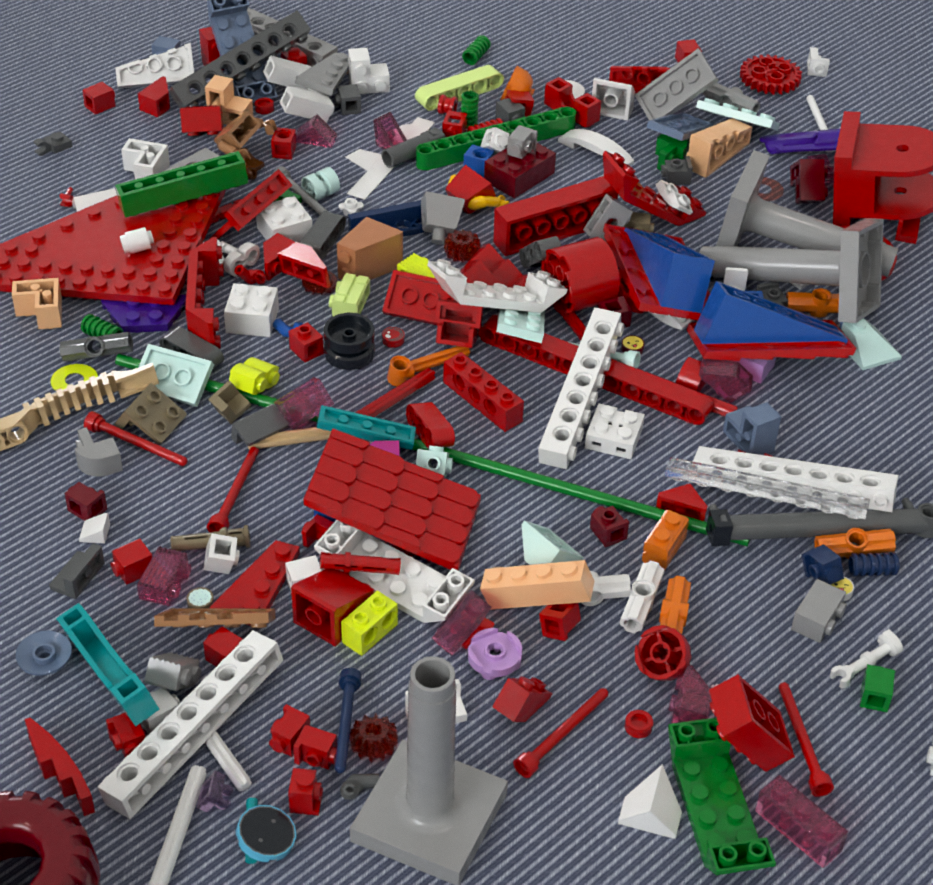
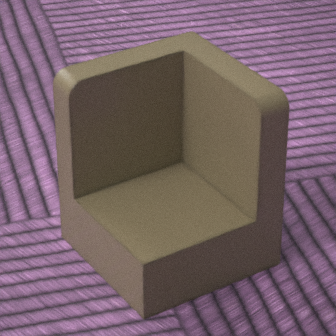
M231 381L225 383L208 399L217 412L230 424L251 406V403L239 393Z

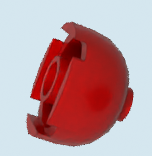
M665 625L653 626L643 632L640 636L642 639L634 650L635 662L639 670L649 678L662 682L672 681L682 676L688 669L692 657L691 647L686 637L678 630Z

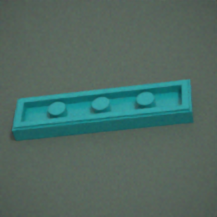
M324 405L320 407L316 427L327 431L336 429L370 441L399 440V447L409 450L413 448L416 431L414 426Z

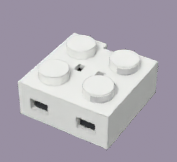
M598 403L586 433L585 448L632 459L643 429L645 414L629 410L621 412L617 411L616 407Z

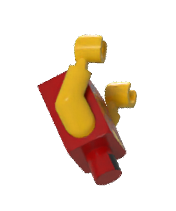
M467 165L457 174L450 176L445 189L448 196L465 199L462 210L467 214L485 207H499L509 204V201H505V196L499 195L496 197L492 184Z

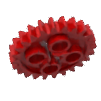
M760 54L759 58L753 56L752 59L747 58V61H743L740 69V78H742L741 82H745V86H751V90L756 88L757 92L764 91L765 94L771 92L772 95L778 92L782 95L783 91L789 93L790 90L795 91V87H799L802 71H800V67L796 66V63H790V59L784 60V57L777 58V55L770 57L769 54L764 57Z

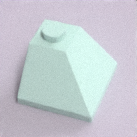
M863 318L857 323L843 322L841 331L857 348L854 355L849 356L862 370L901 360V354L866 319Z
M525 520L521 524L524 560L529 565L579 561L584 558L549 528Z

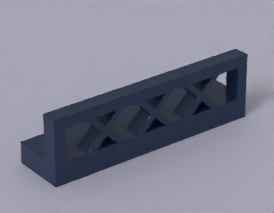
M421 200L348 214L349 232L364 218L368 217L403 231V237L424 233L422 225L418 224L422 222ZM400 226H406V227H408V228L401 229V228H398V227H400Z

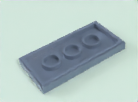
M681 111L648 121L646 128L683 141L690 139L691 134L714 126V123Z

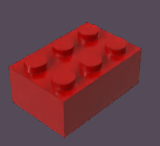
M737 674L709 689L712 699L710 708L718 720L719 725L716 728L719 736L723 741L731 743L738 753L742 752L747 756L753 765L756 764L767 772L795 757L780 710L740 675Z

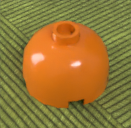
M516 66L500 100L505 99L507 90L529 91L532 96L535 89L532 88L533 79L529 72Z

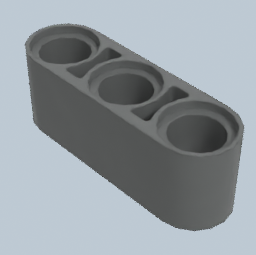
M323 211L301 243L311 246L320 259L323 260L344 231L346 217Z
M554 236L534 241L520 249L519 257L522 266L527 268L539 265L543 260H546V250L561 246L558 237Z
M180 326L175 327L159 340L160 347L212 361L214 364L213 369L224 361L223 353L218 347Z

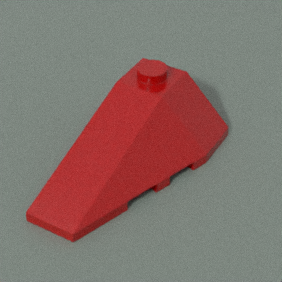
M611 66L609 81L632 85L635 93H638L670 68Z

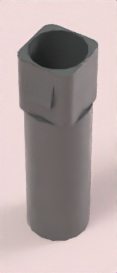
M438 128L425 131L419 136L383 149L381 153L382 160L388 168L414 159L416 158V147L418 145L445 138V134Z

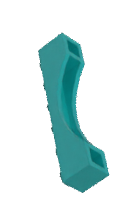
M80 603L56 618L70 641L135 726L160 710L145 685L116 653Z

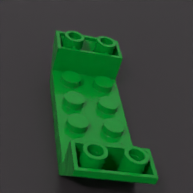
M717 718L669 724L668 732L672 768L704 866L715 875L775 867L776 862L767 837L759 838L729 755L731 743L723 741L717 732L716 726L719 725Z

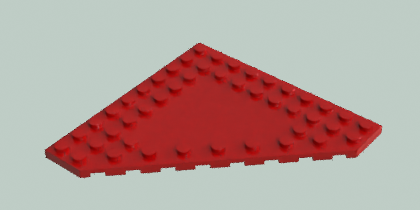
M226 190L126 218L120 208L118 196L116 195L0 244V291L12 292V281L59 278L61 295L65 297L174 305L188 276L189 251L203 243ZM143 227L146 228V231L151 230L154 243L150 244L151 249L133 254L130 252L124 253L120 236L125 235V232Z

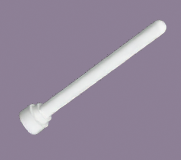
M808 95L806 100L819 130H828L814 96Z

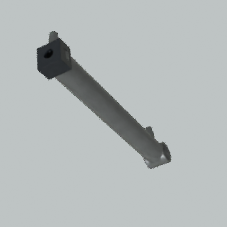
M903 498L901 502L904 509H893L892 512L852 510L729 515L727 509L719 510L716 504H711L709 506L710 511L706 532L712 546H729L730 540L807 538L847 533L852 528H860L864 531L891 528L894 534H917L923 538H933V504L922 503L918 508H914L909 498Z

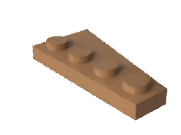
M170 608L154 616V627L198 626L207 628L214 627L215 625H224L226 628L241 627V624H251L252 628L267 627V623L275 620V609Z

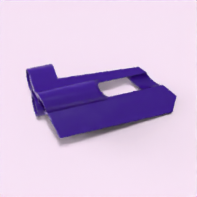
M840 129L765 135L760 138V142L765 143L766 149L770 154L836 150Z

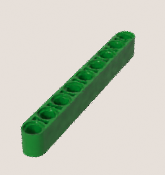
M562 107L422 143L416 147V167L427 171L464 161V154L472 144L480 146L486 129L494 127L509 133L510 136L521 125L538 131L537 141L564 135L569 130L575 129L576 110L572 107Z

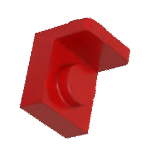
M318 514L310 522H306L301 531L303 546L309 548L315 540H319L334 522Z

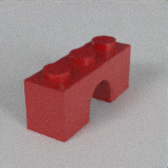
M560 77L545 84V105L553 110L562 107L574 108L576 110V122L585 128L600 121L601 100L588 93L575 99L572 92L573 85Z

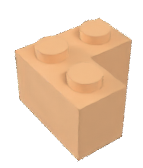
M214 75L205 86L206 105H222L223 124H229L247 110L253 115L252 99L234 96L232 78Z
M59 278L12 281V299L16 317L36 315L38 329L62 327V295Z

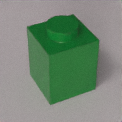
M867 664L862 680L860 707L888 712L893 696L895 670Z

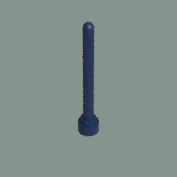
M345 668L340 672L339 686L343 690L334 768L340 774L346 770L354 692L360 688L362 679L361 672L355 668Z

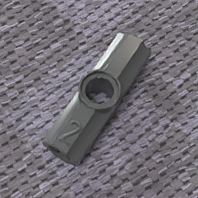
M130 332L61 341L59 347L60 356L63 362L133 352V339ZM95 340H97L101 345V349L98 353H96L92 348V344Z

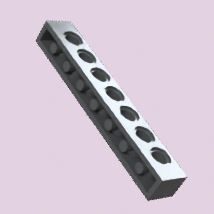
M297 10L171 86L169 94L179 108L198 106V102L204 99L206 101L205 86L208 83L205 79H212L214 75L232 78L233 81L236 80L238 82L246 76L245 73L250 70L252 72L258 70L263 62L268 61L270 55L277 57L276 54L281 51L283 53L289 51L294 43L298 42L300 44L308 38L307 35L311 29ZM284 31L290 32L292 37L286 36ZM269 40L274 41L277 46L270 45ZM253 50L260 51L261 56L255 55ZM237 60H244L246 65H240ZM221 69H227L230 75H225ZM195 88L199 94H192L189 89Z

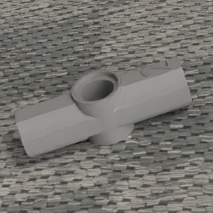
M716 82L703 92L705 97L720 102V106H723V103L738 107V111L745 108L756 113L760 109V103L744 95L738 87L730 89Z

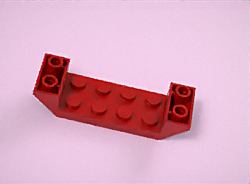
M604 151V178L625 202L677 226L689 223L707 214L701 207L703 205L702 202L692 197V192L687 187L675 185L678 193L685 194L690 199V206L693 211L691 215L669 205L660 193L656 194L650 187H642L639 183L640 180L634 174L636 171L624 163L625 159L620 154Z
M212 237L189 251L185 310L188 331L221 349V337L216 335V331H219V317H214V308H204L201 306L205 305V295L202 291L206 290V286H220V277H224L223 263L219 264V259H222V246H218L217 237Z

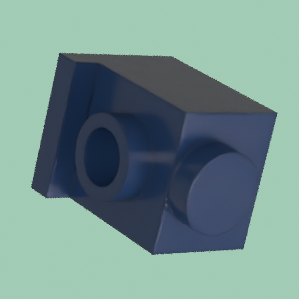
M824 544L801 554L806 577L812 576L815 580L819 579L830 585L844 579L841 557Z

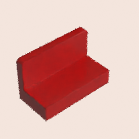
M921 217L909 220L899 219L895 240L916 244Z

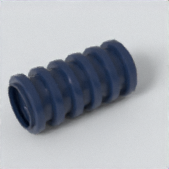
M895 552L890 553V555L888 553H883L882 555L880 553H875L874 555L872 553H867V555L864 553L859 555L852 553L849 557L848 566L853 577L858 576V574L860 576H865L866 574L873 576L874 573L876 576H880L882 573L884 576L889 574L895 576L899 572L900 561Z

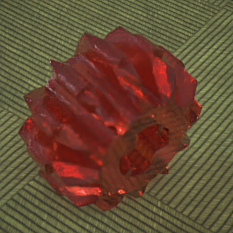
M454 230L453 233H448L444 242L447 258H453V262L461 261L463 263V261H469L481 248L478 234L472 233L471 230Z
M375 713L373 718H369L364 714L362 721L355 720L353 729L350 732L349 739L353 753H358L360 760L369 757L371 763L374 758L384 761L385 754L393 755L394 747L398 744L395 723H389L387 716L380 719L377 713Z

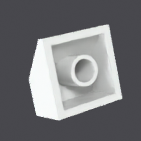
M594 78L592 96L601 100L600 115L628 121L634 109L635 90L633 86Z

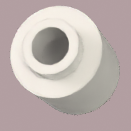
M145 227L125 232V235L120 236L124 253L130 252L133 254L151 249L150 244L154 243L151 230L146 231Z

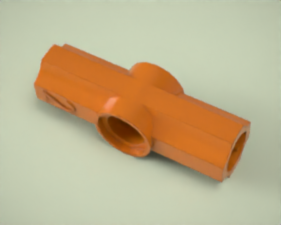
M817 288L812 293H786V298L788 299L787 307L795 311L809 312L812 316L818 318L825 317L828 313H838L839 294H831L827 289Z
M852 528L847 533L815 536L814 548L824 544L840 557L849 559L852 553L857 555L864 553L867 555V553L894 552L896 549V538L891 528L871 531Z
M676 575L668 580L666 597L662 601L659 618L660 625L674 628L681 634L683 627L686 626L691 583L683 576Z

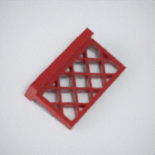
M279 169L224 214L228 222L210 238L217 237L219 239L232 227L237 231L242 229L292 186L291 182Z

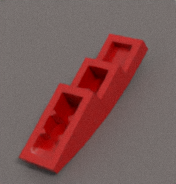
M32 718L24 719L44 780L56 776L64 798L76 794L83 815L87 816L95 813L92 794L80 770L67 751L48 731Z

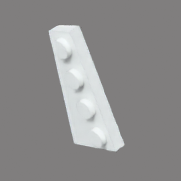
M191 43L176 49L167 50V52L149 56V58L143 60H136L115 67L118 89L149 86L162 76L166 77L167 84H176L193 74Z

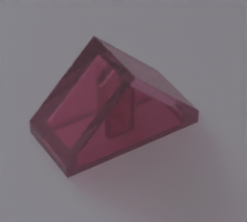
M391 111L373 120L376 145L380 148L386 149L407 140Z
M318 114L300 126L296 132L297 143L332 148L337 138V133Z

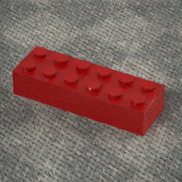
M602 176L496 207L493 243L504 256L518 253L520 249L534 241L554 236L561 240L584 233V227L604 196L608 194L618 200V193ZM613 218L608 220L607 224H610L613 221Z

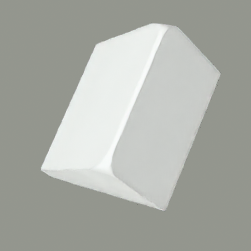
M103 513L85 520L79 542L105 544L110 528L109 514Z

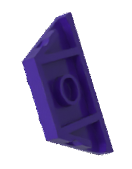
M179 295L174 305L102 299L101 301L102 308L104 310L107 309L112 321L121 327L123 332L168 331L171 328L173 321L181 315L182 307L186 305V295Z

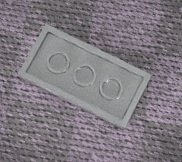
M698 48L636 93L635 97L650 121L675 113L719 80L702 51Z

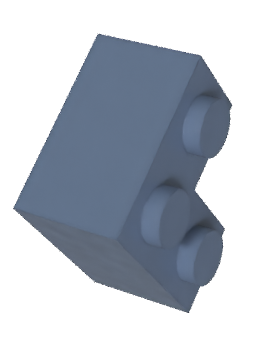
M767 402L755 407L749 405L726 414L723 432L741 451L757 455L770 454L775 449L781 416Z

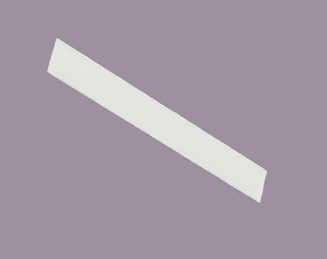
M417 117L391 146L419 136L421 133L428 131L435 122ZM381 156L347 194L365 200L394 167L388 168Z

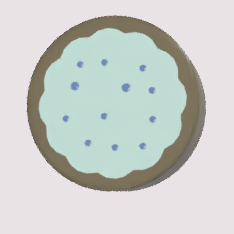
M204 587L195 588L187 595L188 608H209L214 603L213 593Z

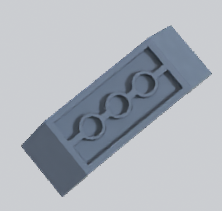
M207 0L209 22L220 57L255 36L247 12L250 5L248 0ZM253 50L255 55L261 56L260 51ZM237 60L240 65H246L244 60ZM263 63L255 72L250 70L245 73L246 76L238 82L236 80L233 81L234 96L252 99L253 103L259 98L275 99L278 97L274 83L268 82L263 73ZM224 69L225 74L230 75V72Z

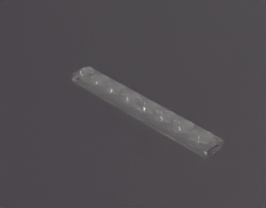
M674 457L670 458L665 469V477H670L675 481H689L702 487L712 486L721 488V490L726 492L745 493L749 497L768 498L777 503H792L800 508L820 509L824 513L843 514L852 519H866L870 504L869 498Z

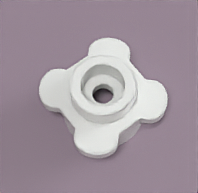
M347 198L344 203L339 204V209L343 210L345 216L360 212V209L364 207L362 202H357L354 198Z

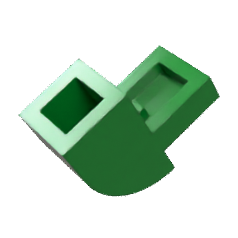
M665 134L658 136L655 154L659 155L657 169L661 170V165L665 164V160H685L687 140L680 141Z

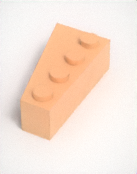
M731 118L691 134L689 150L686 156H690L693 167L692 172L707 178L750 144L752 126Z

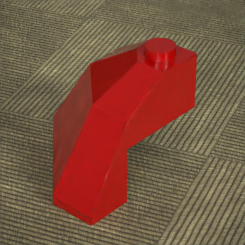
M490 243L484 244L460 270V273L467 278V283L473 284L474 281H481L491 286H494V283H500L509 288H513L514 285L525 287L528 276L523 275L509 259H503Z

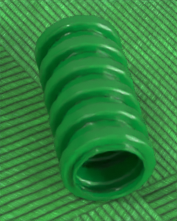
M484 35L478 36L463 52L462 58L464 62L469 65L476 64L490 48V40Z
M466 91L461 95V112L467 113V129L469 126L478 124L479 95L474 91Z
M93 314L86 315L81 322V331L89 336H102L123 332L121 327L100 319Z

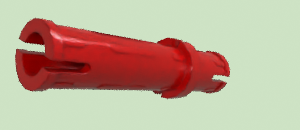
M321 552L320 569L343 570V573L361 571L400 574V558L351 555V552H345V554Z

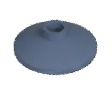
M39 631L21 641L16 649V661L18 666L28 674L36 676L49 675L61 670L69 662L72 655V646L69 639L59 632Z

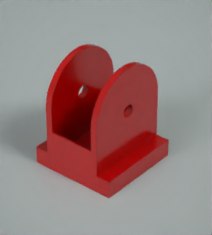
M844 111L834 157L833 224L837 226H850L852 218L909 220L932 213L933 176L929 172L933 171V131L909 125L860 124L861 112Z

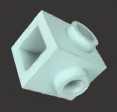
M429 446V450H417L416 465L447 477V473L452 471L453 458H449V453L443 452L444 447ZM434 459L438 461L436 468H433L431 465Z

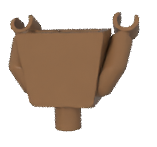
M247 110L227 124L215 137L214 142L217 144V148L225 154L239 151L243 159L251 160L248 151L240 148L258 129L263 127L267 135H273V130H277L274 120L269 119L263 122V119L254 117Z

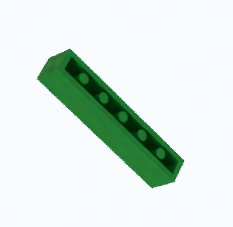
M237 151L115 185L120 208L126 218L190 199H197L204 195L218 193L229 188L239 187L248 183L245 161L240 152Z

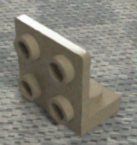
M150 383L123 412L114 425L124 429L127 424L131 427L135 424L160 445L186 417L187 413Z

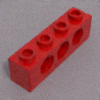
M460 352L444 361L443 383L500 429L506 432L523 422L524 400L464 353Z

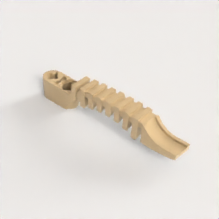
M153 363L129 371L114 370L108 374L104 372L99 377H89V380L85 382L84 380L78 381V384L74 386L73 384L67 385L66 389H57L56 393H47L41 399L37 397L33 399L34 402L31 405L28 402L22 404L24 408L22 411L0 418V451L25 442L38 425H50L48 419L50 416H53L54 420L61 419L59 413L62 411L65 415L71 414L69 408L74 407L76 411L81 410L80 404L85 403L87 408L93 406L91 402L93 399L97 400L98 405L103 404L102 396L107 395L109 402L112 403L115 402L113 392L118 391L122 399L145 390L150 383L154 386L159 384ZM20 427L19 430L11 432L13 428Z

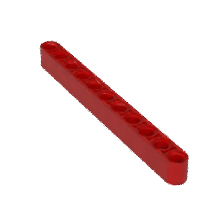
M492 315L479 329L478 334L483 342L568 375L579 347L544 333L542 343L496 332L498 315ZM611 359L609 370L604 371L605 378L602 389L691 424H703L714 408L713 400L705 394Z

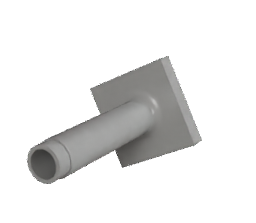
M753 150L731 195L716 246H738L744 232L748 231L800 249L840 251L841 230L845 228L759 197L758 192L770 155ZM883 242L882 275L888 277L899 248L887 245L885 242Z
M865 218L841 230L840 251L703 246L699 252L715 260L711 274L713 278H724L725 269L730 267L748 269L747 280L839 286L838 322L857 323L881 306L884 219Z
M431 656L418 660L411 668L408 684L407 741L402 739L351 825L350 842L451 884L460 885L507 795L508 781L455 760V671L447 660Z

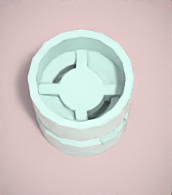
M326 167L316 173L303 177L301 179V187L318 201L325 196L338 192L340 190V182L335 171L331 167Z

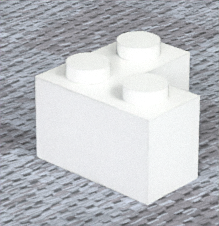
M368 48L348 49L349 85L357 84L360 94L390 92V75L387 63L370 64Z
M129 138L121 149L124 170L133 171L135 179L160 173L170 166L168 145Z

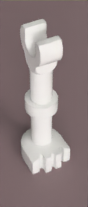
M890 629L886 630L878 636V648L871 652H864L860 655V659L850 665L833 667L830 678L842 676L839 687L841 689L848 687L854 675L865 669L867 664L875 666L876 661L887 654L894 657L901 653L903 645L900 639Z

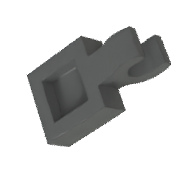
M61 131L52 133L43 139L38 138L34 140L35 145L41 146L35 150V153L39 156H43L50 151L58 153L71 148L72 140Z

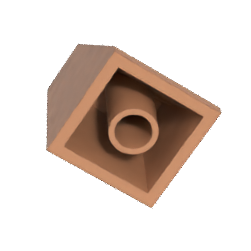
M368 217L364 218L337 243L338 278L341 280L346 273L355 274L357 277L359 275L366 276L372 280L397 270L398 263L403 261V231Z

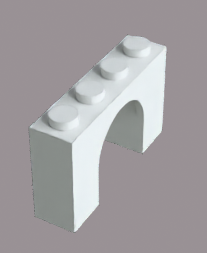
M270 55L263 73L268 82L286 86L280 100L285 113L327 123L335 107L329 96L295 84L296 76L311 68V66Z

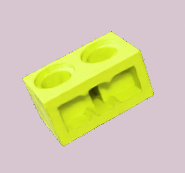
M377 590L341 621L342 643L363 656L398 625V604Z

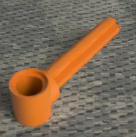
M456 346L411 361L405 356H394L390 360L387 380L391 385L397 387L413 377L414 373L426 368L442 365L444 361L460 352L469 356L470 350L468 347Z

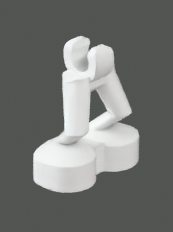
M217 239L218 246H222V253L229 254L226 258L222 255V259H219V264L223 263L226 273L237 277L238 275L234 272L237 265H243L244 267L246 265L253 266L258 261L260 255L258 245L247 242L236 248Z

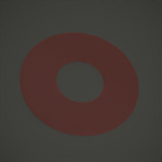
M763 177L761 184L770 186L772 191L767 194L758 192L759 197L766 201L780 198L784 193L783 186L776 180Z

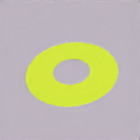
M67 365L58 369L52 375L51 386L55 391L60 388L62 390L66 389L68 384H66L65 378L72 373L83 375L84 382L89 380V377H98V374L88 365Z

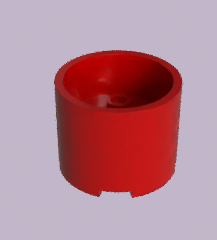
M594 237L545 251L547 256L546 260H543L541 263V270L550 273V277L561 281L560 284L568 289L567 294L560 299L562 303H567L570 308L559 309L562 315L598 306L599 301L618 297L620 278L617 262L611 248L602 238Z

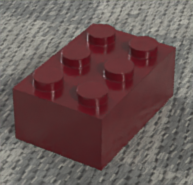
M537 143L535 150L532 149L531 152L520 159L508 155L506 148L485 161L484 178L493 187L515 199L555 173L556 153Z

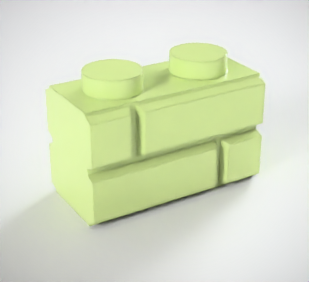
M346 273L342 281H337L335 295L331 294L329 299L332 316L348 312L361 314L370 294L369 277L361 275L357 277L355 274Z

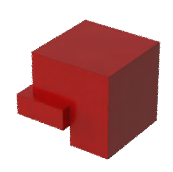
M438 299L435 314V323H439L437 326L436 343L472 348L477 341L478 329L481 328L483 307L461 305L457 301Z

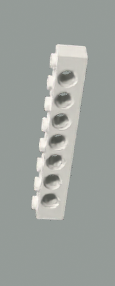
M594 307L539 445V463L567 469L570 460H575L577 453L576 444L577 442L581 443L583 439V426L589 423L591 406L596 405L598 398L597 389L603 386L604 371L609 370L611 353L615 354L617 349V337H621L623 334L624 323H621V313Z
M699 446L692 466V482L886 512L893 511L898 483V475L703 446Z
M252 630L104 778L97 788L105 804L131 819L283 662L278 643Z

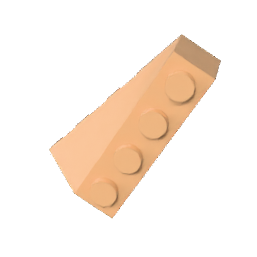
M579 560L488 568L484 571L480 590L491 610L591 602L595 581L586 561Z

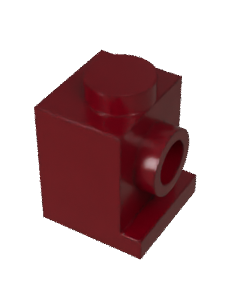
M624 296L599 301L598 308L621 313V323H624L626 328L631 326L632 309Z
M78 482L64 493L67 510L84 521L101 515L107 510L106 497L103 490L97 492L94 488L87 487Z
M599 506L591 514L590 529L606 548L627 539L629 521L628 519H623L614 506L608 508Z

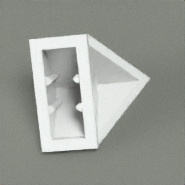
M663 764L625 796L618 824L676 839L682 811Z

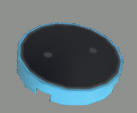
M258 805L249 808L241 815L236 828V836L241 850L250 858L260 862H269L275 859L278 861L291 851L296 839V828L291 818L281 809L271 805Z

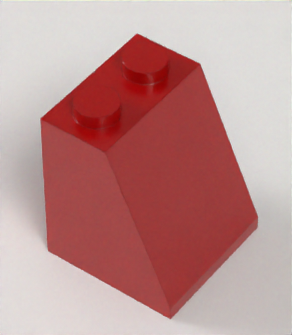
M324 569L291 586L293 622L336 647L342 641L341 621L373 595L374 589L367 583H362L351 577L348 573H343V571L337 569Z

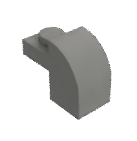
M87 427L77 430L79 440L75 441L76 448L74 449L77 466L83 473L100 477L123 471L121 455L113 438L94 443Z

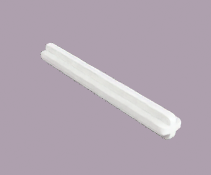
M193 765L190 769L149 885H168L207 775L206 768L203 766Z

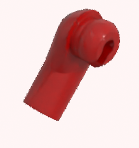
M237 265L234 270L235 274L248 284H263L267 279L264 272L259 269H246L243 265Z

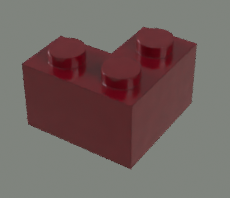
M799 159L790 166V186H795L796 204L821 203L827 198L828 187L825 185V177H827L828 168L824 163V159Z

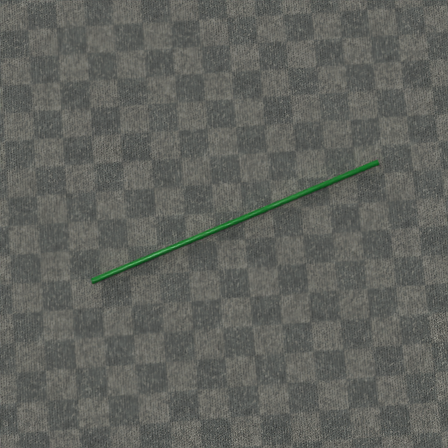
M118 354L115 359L116 365L130 369L138 368L141 362L140 359L123 354ZM208 379L204 390L216 393L224 383ZM237 389L251 404L261 407L274 404L279 412L318 422V410L262 394L252 395ZM414 439L412 450H429L421 440ZM444 447L443 452L449 453V458H453L455 463L604 506H614L615 509L659 521L665 512L664 509ZM686 516L689 519L688 530L707 535V522ZM730 540V542L748 547L750 541Z

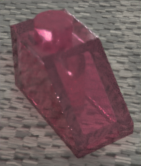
M469 591L448 618L442 622L431 639L452 656L481 624L492 607L474 591Z

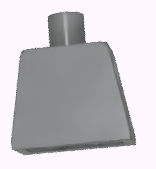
M428 191L424 193L421 198L422 229L424 232L432 233V243L442 245L444 244L445 236L453 235L457 228L465 199Z

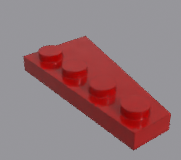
M275 540L209 608L270 609L286 580L285 563L297 560L300 554V546Z

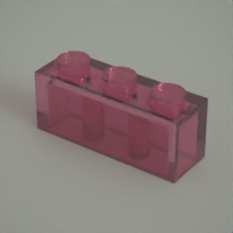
M778 775L760 790L755 811L822 868L842 852L848 830L781 775Z

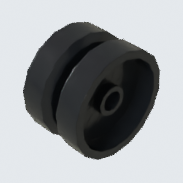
M348 312L337 314L325 323L323 329L325 340L324 354L326 360L332 366L339 369L354 370L368 365L373 360L375 354V328L369 318L358 313Z

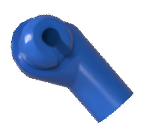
M278 318L273 322V327L283 337H289V330L303 323L295 322L293 327Z

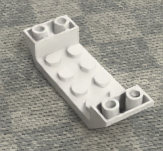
M438 259L437 262L428 261L427 264L442 289L461 305L542 313L567 294L568 290L560 284L561 281L550 277L551 274L545 271H537V273L528 272L525 287L514 285L513 288H509L500 283H494V286L487 285L481 281H474L473 284L467 283V278L460 273V269L453 267L451 262L444 259Z
M336 520L314 545V549L320 555L321 552L335 554L351 552V555L400 558L401 567L399 575L349 571L348 574L362 583H367L374 589V593L378 590L396 602L399 610L423 623L445 621L475 583L474 579L454 568L445 576L366 532L339 520Z

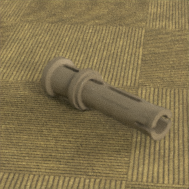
M249 525L236 529L222 527L220 531L171 536L172 552L206 549L211 533L236 537L237 546L250 548Z

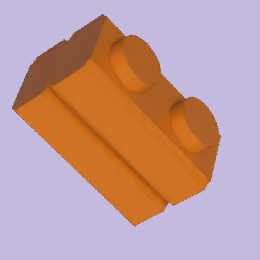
M665 510L661 519H659L644 542L642 561L644 563L650 560L658 562L666 570L686 539L689 519L671 510Z

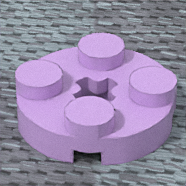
M488 628L479 631L472 637L468 647V661L475 671L481 673L484 679L493 680L496 677L507 676L521 666L522 644L513 633L507 631V634L498 632V628ZM490 650L501 653L500 655H491Z

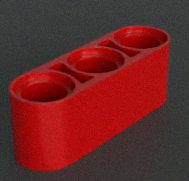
M425 402L407 405V422L410 426L416 427L415 433L428 449L429 446L451 447L454 445V429L434 403Z

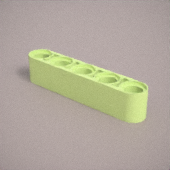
M485 65L422 86L416 91L415 99L426 110L432 111L438 109L439 98L442 94L448 98L457 97L459 102L462 100L461 95L463 92L474 91L479 95L499 88L504 81V76L492 65Z

